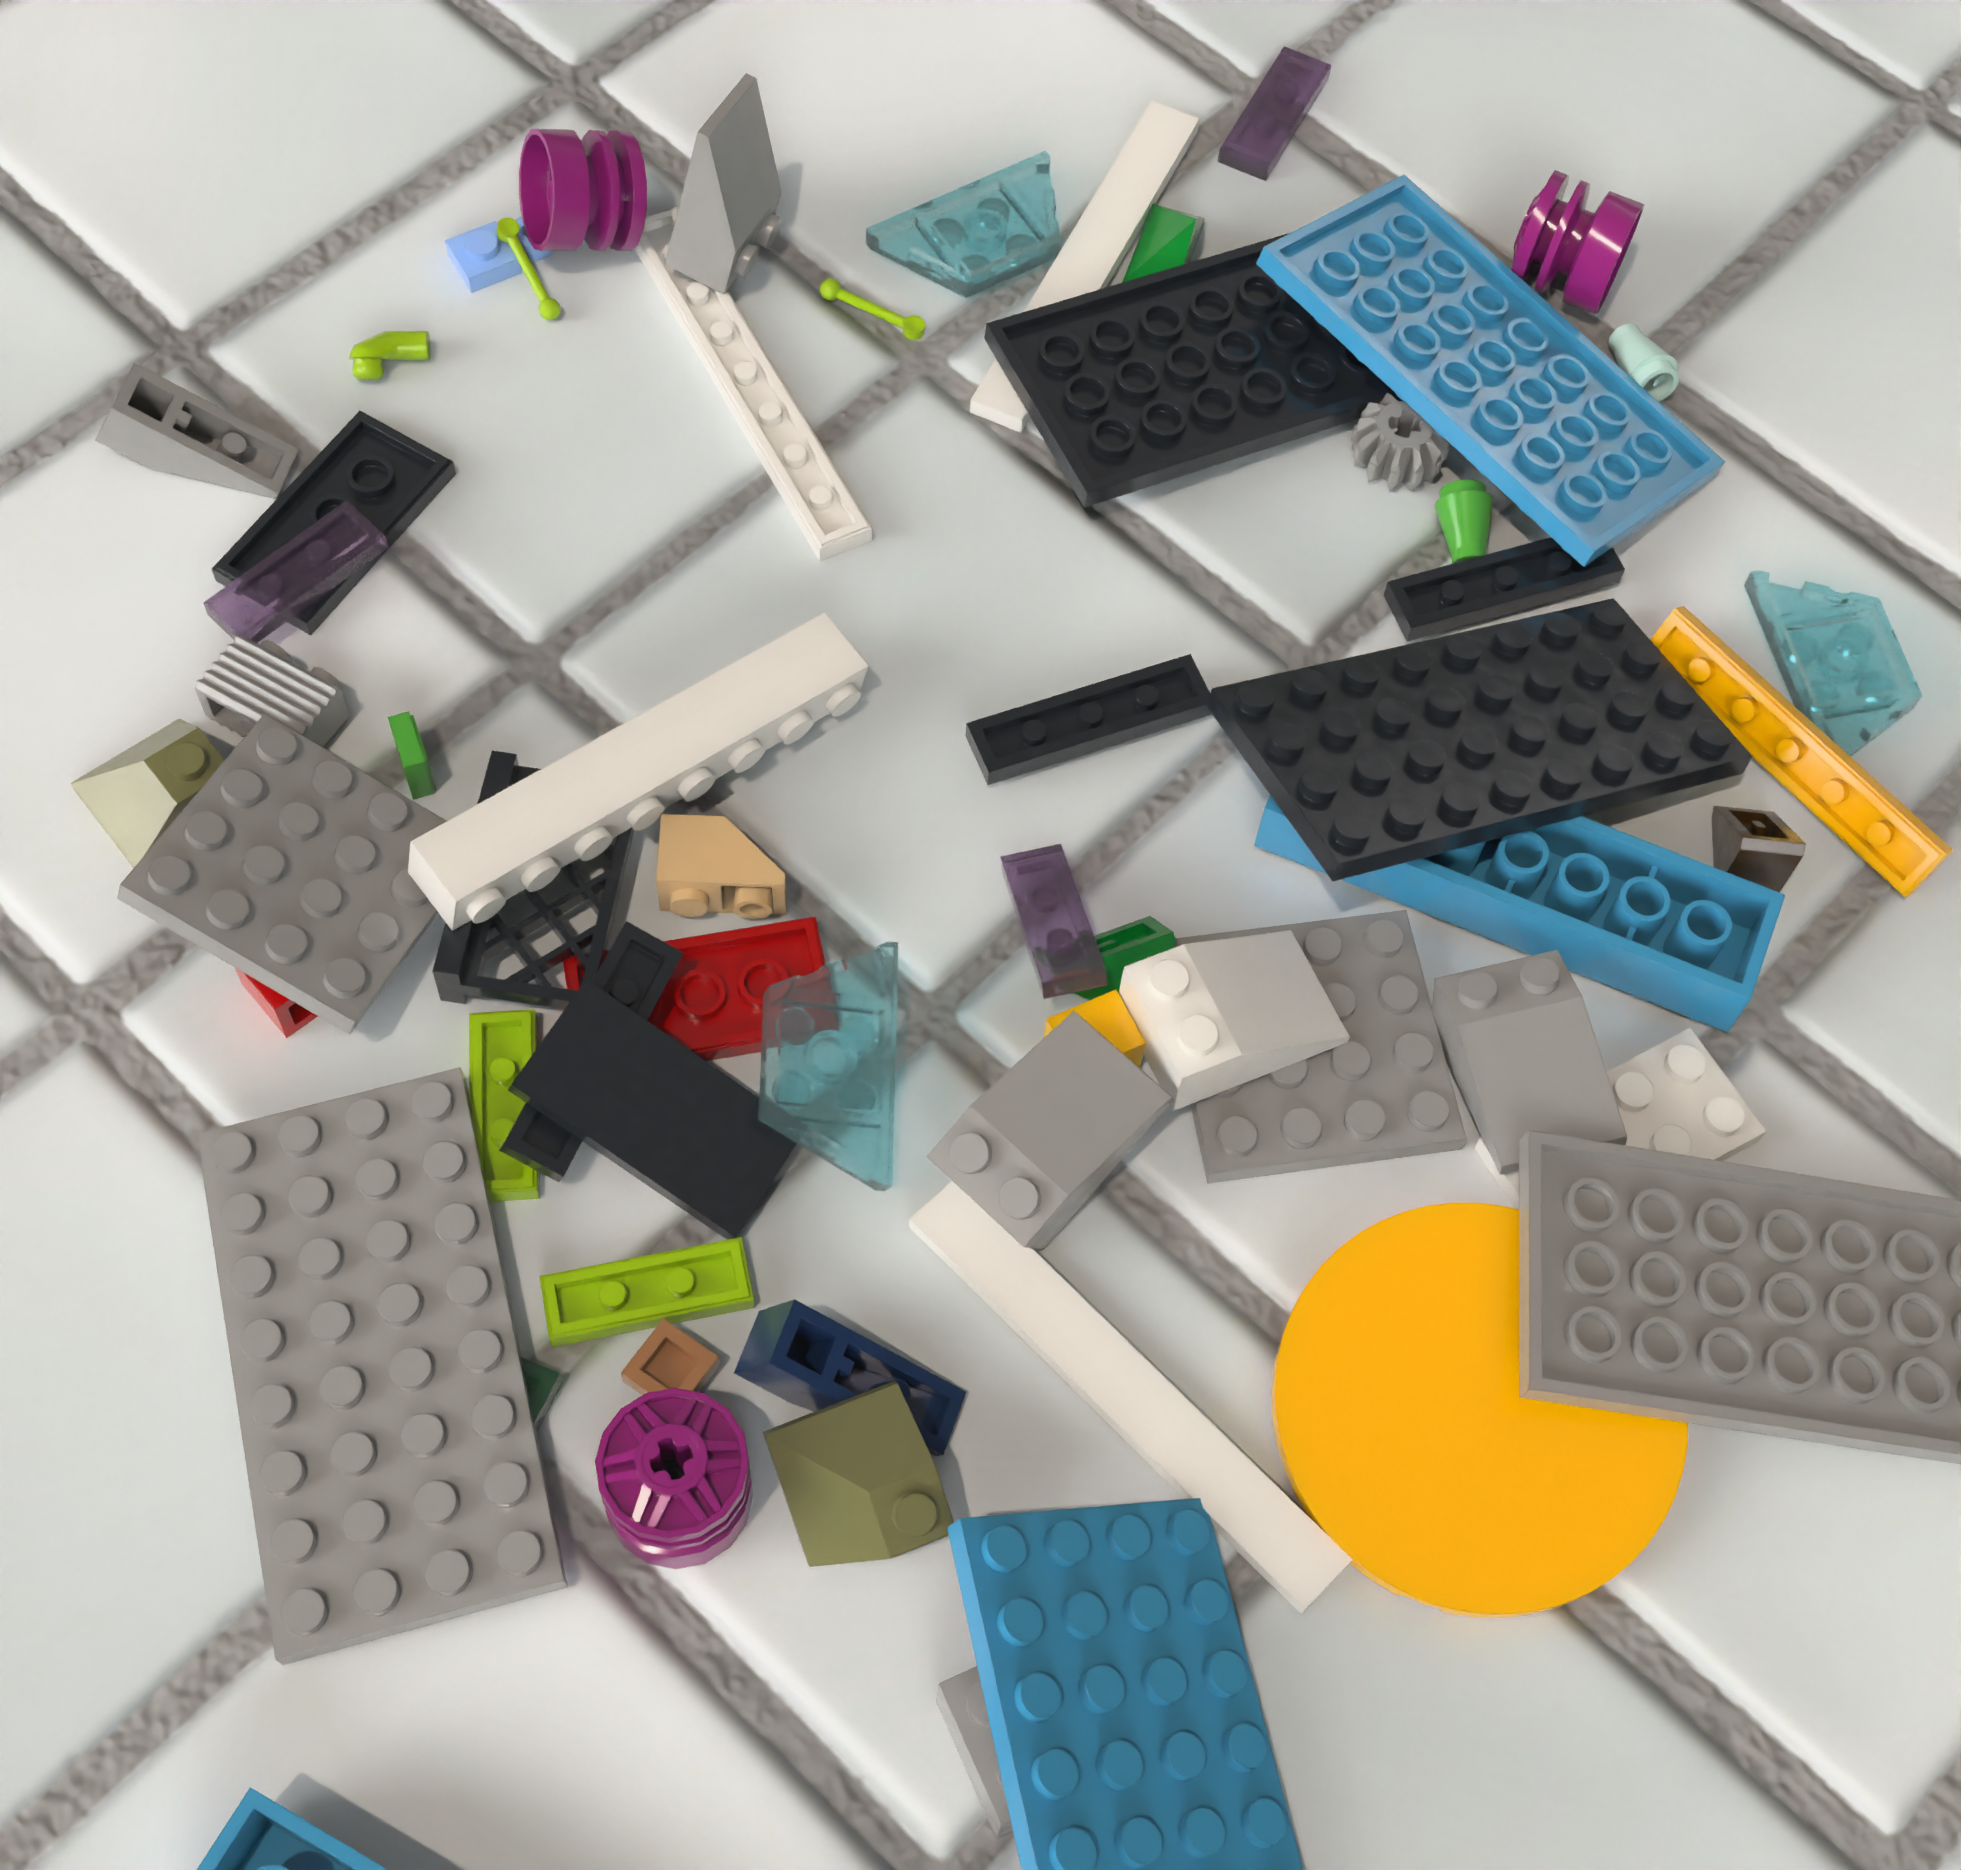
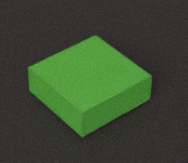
M408 711L388 717L413 800L434 794L433 790L436 787L414 715H410Z

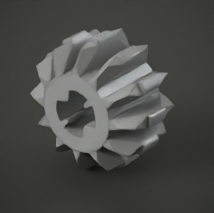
M1389 393L1380 401V404L1368 402L1367 407L1362 411L1358 424L1354 425L1351 436L1352 448L1355 449L1353 454L1355 459L1354 466L1367 468L1368 482L1380 478L1386 480L1389 491L1400 482L1404 483L1412 491L1421 483V480L1432 482L1439 473L1443 460H1446L1450 449V443L1441 437L1405 401H1398Z

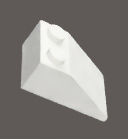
M1291 930L1183 944L1127 965L1123 969L1119 995L1146 1042L1144 1056L1159 1085L1174 1098L1169 1104L1172 1111L1345 1044L1350 1038Z

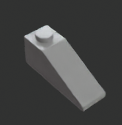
M133 363L95 441L150 469L276 499L299 450V448L136 363Z

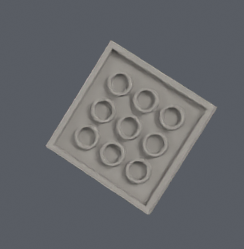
M264 713L121 882L117 899L344 1032L351 1034L438 915V911L408 873L409 852L412 840L447 821Z
M1406 910L1175 938L1176 945L1174 948L1189 943L1291 930L1350 1036L1345 1044L1190 1104L1207 1184L1455 1151L1463 1148L1467 1138L1437 1024L1432 1013V1005Z

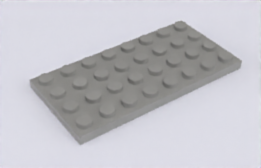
M461 1067L197 1133L275 1660L285 1665L567 1588L568 1584L490 1196L486 1186V1176L481 1161L466 1077Z
M1528 1130L1519 1139V1398L1961 1464V1200Z

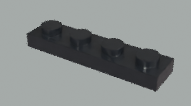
M1552 537L1388 581L1384 597L1406 641H1411L1617 584L1620 582L1625 568L1613 547L1583 567L1575 558L1564 551Z
M1191 654L968 722L966 723L965 736L987 785L1212 715L1207 708L1211 693Z
M626 921L592 983L645 1020H648L683 952ZM525 1102L499 1151L560 1182L582 1141Z

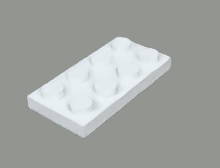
M1691 1028L1674 1035L1607 1071L1627 1133L1626 1146L1724 1161L1759 1142L1767 1132ZM1479 1138L1474 1148L1514 1208L1519 1210V1170L1500 1175L1483 1138Z

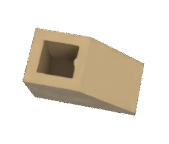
M661 814L656 872L660 911H672L684 917H699L707 912L736 913L747 919H762L771 914L786 915L785 873L725 816Z

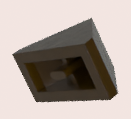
M1713 806V867L1780 893L1803 858L1806 843L1775 812Z

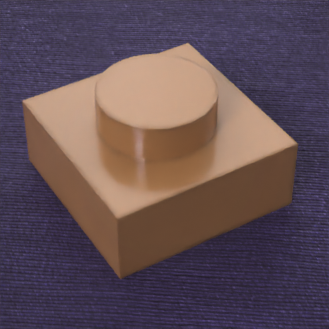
M663 1318L623 1369L621 1376L624 1383L642 1395L671 1388L700 1392L720 1366V1360L718 1355Z

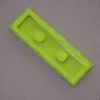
M535 1009L469 1013V1099L481 1161L486 1176V1186L491 1202L540 1199V1172L499 1151L525 1104L523 1100L508 1091V1089L538 1048V1018Z
M742 1237L539 1276L549 1341L552 1348L655 1328L663 1318L671 1324L755 1308Z

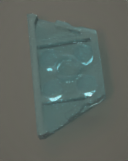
M1043 151L866 228V245L878 254L964 298L971 297L1056 259L1060 252L1061 238L1059 223L1055 217L1056 200L1050 179V156L1046 151Z
M1760 570L1750 572L1744 587L1794 706L1850 757L1915 708L1923 695L1879 598L1855 592L1839 593L1832 590L1829 586L1805 581L1801 589L1769 582L1770 573Z
M890 941L878 945L873 951L845 961L842 958L823 965L811 974L805 976L796 975L772 984L766 989L763 997L758 1120L875 1191H886L892 1186L898 942Z

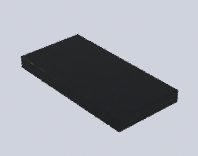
M359 411L211 569L216 582L305 633L312 635L456 475L454 463L390 426Z
M587 979L508 1089L515 1096L727 1240L738 1236L805 1132L804 1128Z

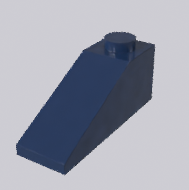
M795 1299L758 1312L734 1371V1374L785 1401L813 1412L896 1381L930 1454L934 1456L944 1455L966 1391Z

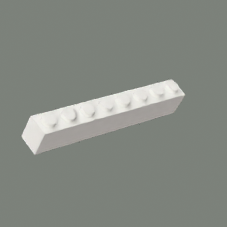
M824 612L410 842L408 873L452 931L471 920L473 923L484 922L498 913L507 899L524 889L534 892L545 887L558 875L561 868L578 858L582 861H588L597 857L609 847L613 838L631 827L634 831H640L649 827L663 814L668 806L682 798L686 802L699 798L712 787L715 779L731 770L740 773L749 769L761 759L767 749L781 741L786 745L796 742L811 729L814 722L831 713L833 717H837L846 713L861 697L860 689L869 666Z

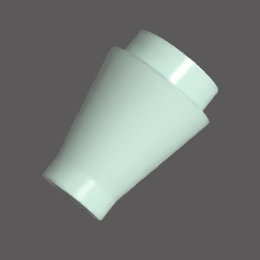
M1632 323L1624 324L1610 335L1608 345L1614 353L1617 365L1658 402L1667 398L1675 390L1679 382L1677 361L1644 335L1637 325Z

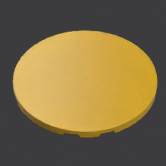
M1454 1202L1428 1205L1386 1218L1358 1233L1338 1248L1320 1266L1305 1286L1289 1315L1281 1337L1278 1354L1275 1358L1271 1394L1272 1419L1277 1447L1286 1475L1308 1517L1353 1559L1350 1564L1370 1580L1397 1596L1401 1594L1422 1604L1439 1608L1441 1612L1475 1618H1510L1548 1611L1582 1598L1613 1579L1635 1560L1650 1543L1664 1522L1676 1497L1684 1471L1688 1447V1423L1519 1398L1518 1209L1486 1203Z

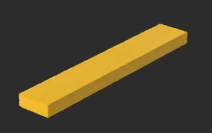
M1686 607L1675 608L1650 640L1689 685L1693 687L1726 727L1729 728L1752 757L1905 898L1913 894L1954 851Z

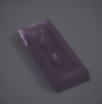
M1284 46L1220 147L1218 162L1266 181L1328 81L1331 64Z
M346 500L203 602L207 615L233 640L236 635H242L258 643L388 548L386 537Z
M1056 844L1000 856L1002 874L1043 998L1046 999L1106 986V968L1062 845Z

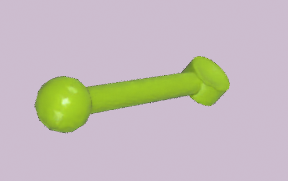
M502 218L497 224V237L501 241L509 243L540 302L538 309L542 318L548 321L555 320L561 312L560 304L555 299L549 297L518 238L519 224L512 218Z
M828 278L821 282L820 293L826 300H835L837 298L903 329L904 336L910 340H918L924 336L925 321L921 317L912 315L905 318L842 289L840 283L833 278Z

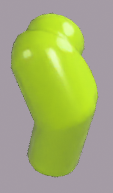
M384 331L355 344L349 356V359L353 360V376L358 380L381 379L384 374L382 360H430L429 332Z

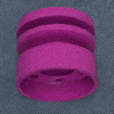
M530 130L525 137L520 157L519 200L524 229L533 249L540 251H576L582 245L583 240H585L588 247L596 251H605L608 247L617 251H632L639 244L644 230L647 211V180L642 152L632 132L610 130L606 134L605 131L588 130L582 137V140H580L574 130Z
M1554 170L1546 186L1533 199L1524 217L1513 248L1514 257L1511 270L1526 282L1534 265H1541L1534 291L1544 293L1549 288L1558 272L1566 275L1567 280L1563 292V302L1593 314H1598L1629 248L1645 204L1609 191L1595 213L1585 210L1590 183L1580 180L1567 203L1562 201L1568 184L1569 175Z
M680 1388L665 1389L645 1393L621 1408L603 1431L595 1459L598 1487L609 1524L625 1549L647 1564L681 1569L705 1564L731 1547L747 1524L753 1499V1490L745 1435L729 1409L705 1393ZM676 1458L678 1465L684 1470V1476L671 1480L668 1472L664 1471L663 1463L669 1459Z

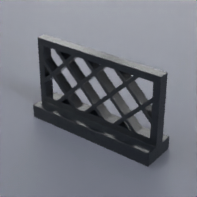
M492 750L477 804L541 769L519 766L517 754ZM631 827L618 835L615 846L613 847L610 844L603 851L611 861L610 867L607 871L587 883L571 863L561 868L576 889L550 905L545 903L537 891L529 892L527 889H524L523 892L538 912L510 929L498 913L481 923H473L471 920L453 931L445 922L432 970L440 1000L466 1004L468 995L565 1009L577 993V990L552 987L543 973L573 956L584 971L582 984L586 979L590 982L593 981L604 961L634 835L633 828ZM604 890L602 900L600 901L595 894ZM586 900L598 916L596 925L572 938L557 917ZM548 923L563 944L533 962L518 941ZM495 927L500 935L491 939ZM591 945L587 958L582 950ZM507 947H510L524 966L523 969L505 980L482 976L485 960ZM534 979V981L537 983V985H536V984H530V983H528V982H530V981H532V980Z

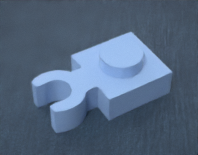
M522 216L516 219L519 224L518 238L530 261H539L550 256L553 251L533 249L526 236ZM496 221L445 240L448 256L471 293L522 274L521 266L509 243L503 242L497 237L498 223Z

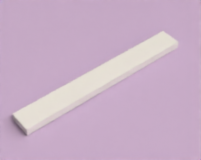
M1154 101L1149 103L1024 312L1108 286L1148 218L1152 205L1158 201L1198 133L1200 118ZM995 358L970 400V413L1021 433L1030 419V415Z
M677 206L646 217L644 230L639 244L634 248L819 561L872 541L871 525L728 290L725 294H722L664 264L678 211Z
M953 1181L909 1218V1228L1184 1499H1201L1203 1509L1209 1514L1213 1528L1301 1615L1349 1566L1353 1559L1035 1250L1025 1248L1018 1243Z

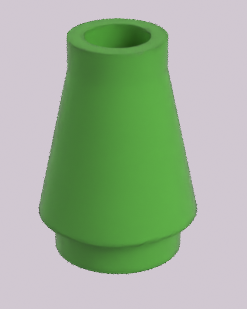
M1465 479L1444 485L1439 491L1440 499L1435 503V510L1451 554L1452 564L1487 555L1493 498L1486 492L1485 484L1477 480Z

